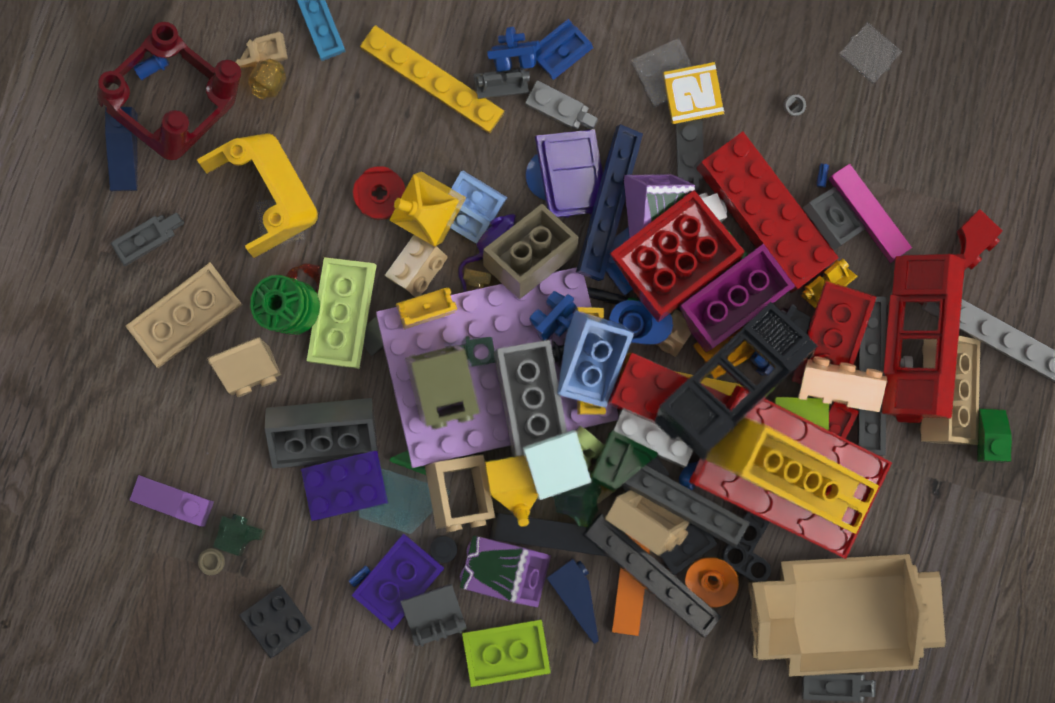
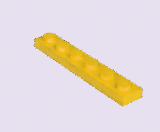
M375 25L360 45L362 50L489 134L504 114L503 109L486 98L478 99L477 92Z

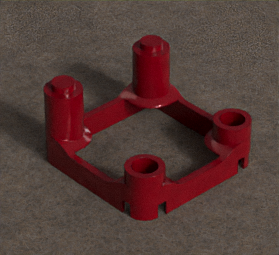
M159 22L154 25L152 33L145 39L142 45L118 68L101 74L98 81L97 101L101 107H103V104L107 107L106 112L160 156L167 160H177L233 107L242 71L240 66L232 60H222L214 68L185 44L173 24ZM147 51L160 58H170L180 53L182 58L210 79L206 85V94L218 108L192 133L188 132L189 119L181 111L172 110L167 112L162 118L161 127L152 134L120 108L130 96L129 86L123 76L144 58ZM113 83L119 86V88L116 90L107 89Z

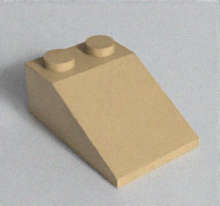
M260 338L208 358L227 392L231 395L236 394L237 397L252 392L251 387L261 384L262 387L268 386L277 381L275 377L281 375L269 345Z

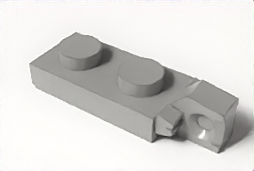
M538 80L525 103L527 107L571 129L572 127L578 129L582 125L593 130L598 119L587 113L589 108L583 103Z

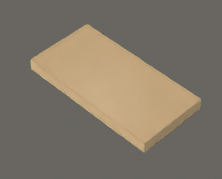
M208 263L128 323L126 328L154 365L160 368L243 304L214 266Z

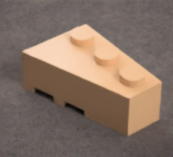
M814 357L813 360L808 359L799 399L807 400L808 396L821 398L823 403L831 404L834 401L846 404L847 407L880 412L887 383V377L882 376V371L868 368L864 372L856 370V366L849 363H840V366L829 364V359Z

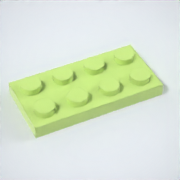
M324 257L318 290L320 313L316 323L312 326L307 355L308 362L360 368L376 264Z

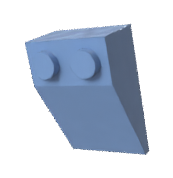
M575 310L566 334L557 393L561 396L606 408L634 332L620 323Z

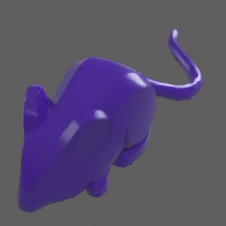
M515 214L497 217L490 221L491 226L483 233L476 244L480 252L477 255L464 259L460 264L458 275L464 292H467L463 276L464 266L467 263L483 259V249L515 225Z

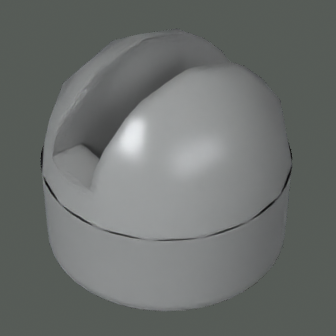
M791 95L784 101V110L791 116L801 115L806 109V101L800 95ZM797 100L799 103L790 110L789 106Z

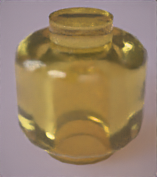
M273 59L261 60L256 63L248 78V84L256 97L260 99H266V97L274 98L281 91L287 76L284 72V67L279 62Z

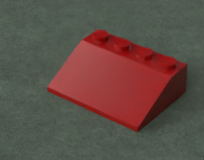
M693 190L612 251L610 255L640 301L656 321L660 322L741 260L745 251L696 191Z

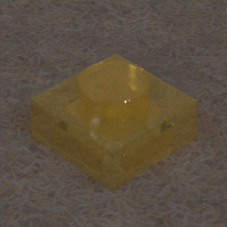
M465 268L463 279L469 280L468 285L484 288V284L491 283L492 274Z

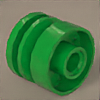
M271 275L262 279L254 288L251 295L250 309L253 318L261 327L288 335H299L308 331L316 323L320 313V301L317 292L310 284L283 275Z

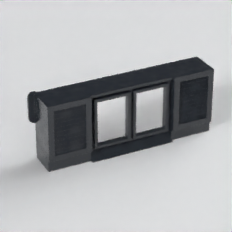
M770 302L705 365L660 405L655 418V424L671 439L679 437L705 461L715 445L806 358L810 360L813 357L818 345ZM744 341L775 368L757 386L726 359ZM718 365L749 392L731 411L700 383Z

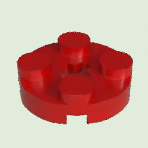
M377 166L369 168L363 172L364 174L354 184V201L363 215L375 220L389 219L396 209L394 207L395 200L397 198L401 199L406 190L404 182L397 173L387 167ZM379 186L382 187L383 191H387V195L383 196L382 200L372 196V193L376 192Z

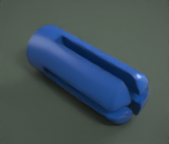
M820 164L817 187H826L828 164Z
M365 565L349 580V583L356 587L372 571Z

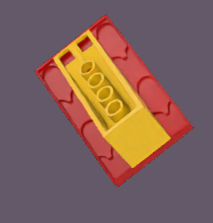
M736 385L726 407L731 411L749 392L745 388ZM764 398L711 449L705 461L700 458L689 482L846 559L892 462Z

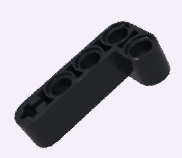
M746 510L742 519L748 521V526L754 529V538L750 541L743 539V537L740 539L735 548L741 553V559L738 563L733 564L728 560V552L734 548L729 544L725 545L721 553V559L727 562L735 572L748 580L763 582L769 578L771 567L765 559L753 553V550L770 522ZM756 562L761 563L764 567V573L759 578L754 577L751 573V567Z

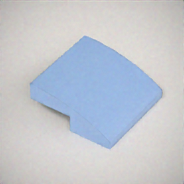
M461 171L451 189L467 198L457 214L451 229L477 244L483 233L491 226L490 221L496 218L507 197L465 171Z

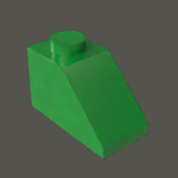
M979 409L977 462H1011L1012 434L1006 410Z

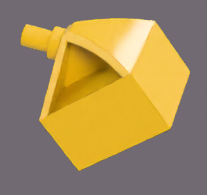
M421 171L413 174L401 199L397 198L395 200L394 207L396 209L390 221L435 247L443 243L467 197Z
M526 456L485 462L491 496L514 513L520 526H527L529 524L528 516L530 509L538 495Z

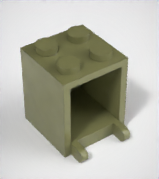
M450 345L442 349L405 358L419 418L426 427L431 426V429L443 428L447 426L448 421L457 419L459 423L474 419L473 415L480 413L465 349L458 345ZM460 401L463 402V404L456 405V406H453V407H449V408H445V409H441V410H437V409H436V407H440V406H444V405H448V404H452V403H456V402H460Z

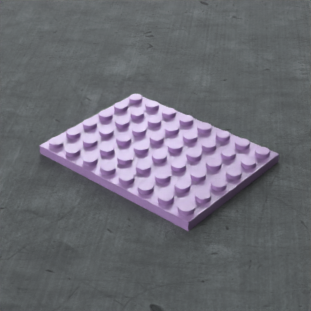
M577 267L552 273L520 300L503 284L451 295L452 301L457 306L454 314L405 330L397 307L376 312L412 468L511 446L494 352L499 348L543 341L539 338L537 330L531 324L529 318L538 309L545 315H548L553 310L546 304L547 298L553 291L563 296L570 294L574 298L573 302L577 308H592L584 275L576 273ZM564 332L560 337L553 334L548 339L551 342V347L552 341H555L557 345H563L567 332ZM450 345H458L465 349L480 413L473 415L474 419L459 423L455 419L448 421L446 427L431 429V426L426 427L420 421L405 358L442 349ZM554 363L559 385L561 367ZM561 396L567 432L577 430L579 426L588 428L618 421L619 419L617 408L608 404L606 406V414L577 415V400ZM460 401V402H456V403H452V404H448V405L436 407V409H437V410H441V409L453 407V406H456V405L463 404V402Z

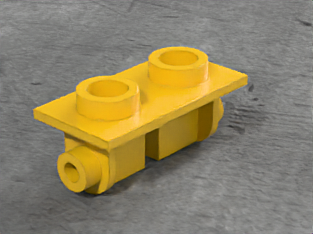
M843 258L840 261L836 260L824 272L825 275L823 277L819 276L812 283L804 287L805 290L802 292L801 297L816 308L825 280L847 286L857 275L848 269L849 265Z

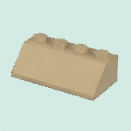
M959 336L952 419L923 418L920 426L922 442L978 445L979 340ZM924 339L922 346L923 368H935L937 339Z

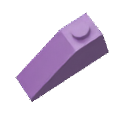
M140 475L130 497V501L203 527L206 526L214 501Z

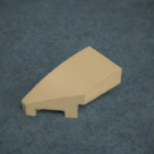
M277 32L255 38L254 41L249 39L246 44L248 47L240 60L237 59L236 63L240 68L288 59L283 34Z

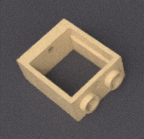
M484 455L425 465L436 529L446 527L447 532L462 530V524L470 523L471 528L487 525L486 520L495 518ZM471 469L479 514L451 518L443 473Z
M632 490L617 497L606 517L607 521L657 555L662 554L666 550L671 551L676 544L680 545L688 534V531H686L689 524L688 521Z

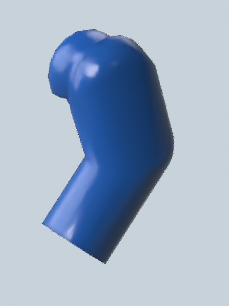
M699 461L688 463L679 476V484L690 490L695 488V485L689 481Z

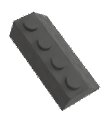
M372 398L266 408L265 433L272 469L323 464L371 451L378 452Z

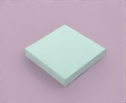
M575 430L523 447L540 500L591 482Z

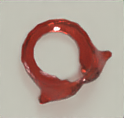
M304 263L288 271L286 277L297 279V271L303 270L316 281V292L318 295L321 278L318 272L320 265Z

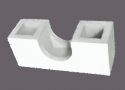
M622 410L614 427V431L658 452L660 458L683 468L687 466L693 452L679 437L671 439L656 424Z

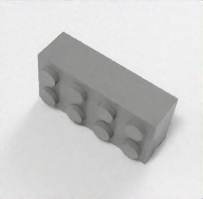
M546 340L496 349L494 358L512 456H524L523 447L567 433L561 396L557 393L558 380L551 342Z

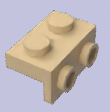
M413 235L384 276L408 291L413 297H418L427 289L429 283L443 267L448 257L437 246L434 247Z

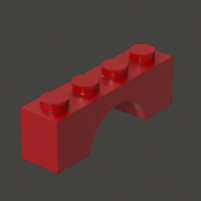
M981 209L975 212L956 231L960 240V254L965 255L967 259L964 270L967 267L972 270L982 260L979 255L985 249L991 251L1000 242V239L997 237L1003 232Z

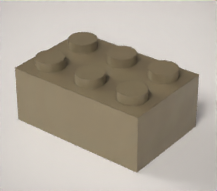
M541 204L483 249V266L520 300L577 254L579 237Z

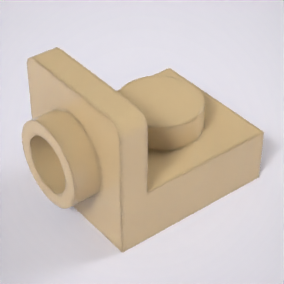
M677 309L671 315L673 319L671 334L665 341L656 344L661 350L675 357L691 335L683 313Z

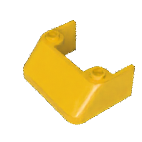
M267 133L233 139L197 159L206 174L227 162L239 166L251 160L259 171L276 205L267 209L263 215V224L268 233L245 245L253 258L313 226L318 219V211L275 136Z

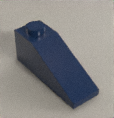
M105 107V137L110 191H137L138 137L106 112L107 107ZM120 107L138 122V114L132 107Z
M572 559L548 576L547 579L595 644L599 640L589 581L586 578L589 572L581 561L575 563Z

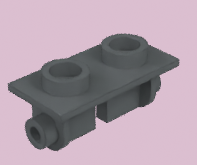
M523 68L473 74L478 99L529 93L527 81L530 80L529 72L524 71Z

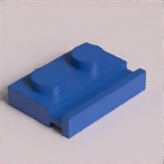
M567 19L539 42V49L536 51V61L549 77L554 80L592 50L593 46L583 33Z

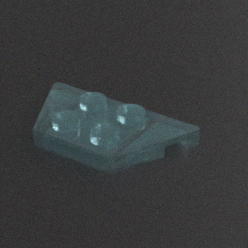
M381 468L388 504L359 510L360 518L412 534L433 513L428 483ZM446 489L447 496H449L451 491Z

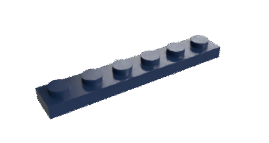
M621 124L615 128L576 273L597 281L604 279L626 199L624 175H632L643 136V133Z

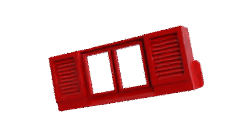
M933 254L895 257L893 292L890 295L884 374L887 377V383L883 395L882 414L895 416L898 422L920 423L923 418L952 419L964 267L967 260L965 255ZM906 302H940L938 331H903ZM903 339H937L935 368H900Z

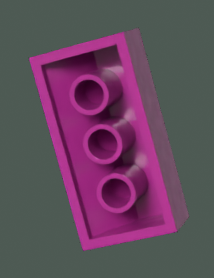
M762 244L680 305V308L691 334L703 350L708 352L753 319L770 302L774 303L793 289L795 285L766 246Z

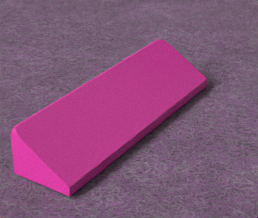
M850 164L828 179L838 189L864 224L865 230L890 263L895 260L896 256H901L912 248Z

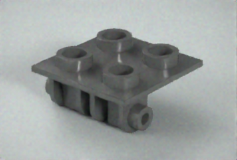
M452 584L400 601L415 646L421 645L423 647L425 643L434 640L439 641L443 637L446 639L449 635L458 632L461 634L462 631L467 630Z

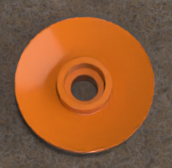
M706 557L695 561L689 567L685 577L686 586L710 607H721L730 603L735 598L739 588V580L735 570L727 562L714 557ZM709 576H714L718 580L712 581Z

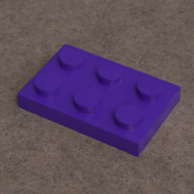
M377 451L301 469L311 521L388 504Z
M403 534L351 596L393 630L405 616L400 601L423 594L444 570V567L408 536Z

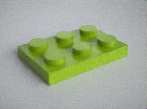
M542 619L462 633L471 687L551 673Z

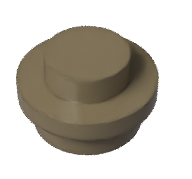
M210 548L204 550L198 558L199 569L207 575L220 573L225 566L224 555L217 549Z

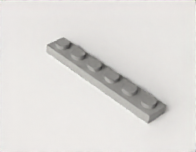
M962 299L959 330L1055 382L1054 349ZM924 302L921 309L939 318L940 302Z

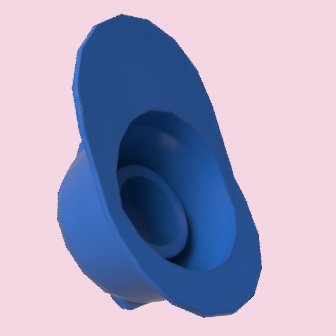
M622 301L612 309L609 317L610 321L620 323L634 332L631 343L659 344L668 338L673 328L671 314L657 322L641 301Z

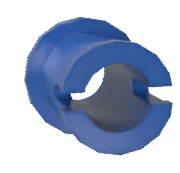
M153 55L135 65L134 69L139 78L144 80V78L160 69L166 70L165 67L169 63L166 58Z

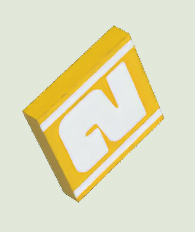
M715 62L662 72L672 124L724 114Z

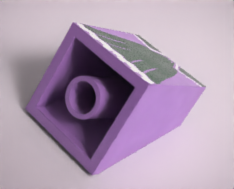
M672 174L624 175L630 238L695 190V185Z
M473 535L472 541L467 547V561L460 574V588L519 604L538 607L551 555Z

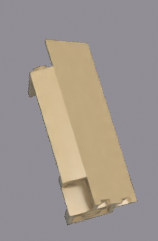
M909 554L852 557L846 559L782 561L779 581L748 582L751 599V631H753L754 637L752 647L753 658L758 660L786 658L789 676L918 669L919 658L924 656L923 648L945 647L939 571L918 573L917 566L912 565Z

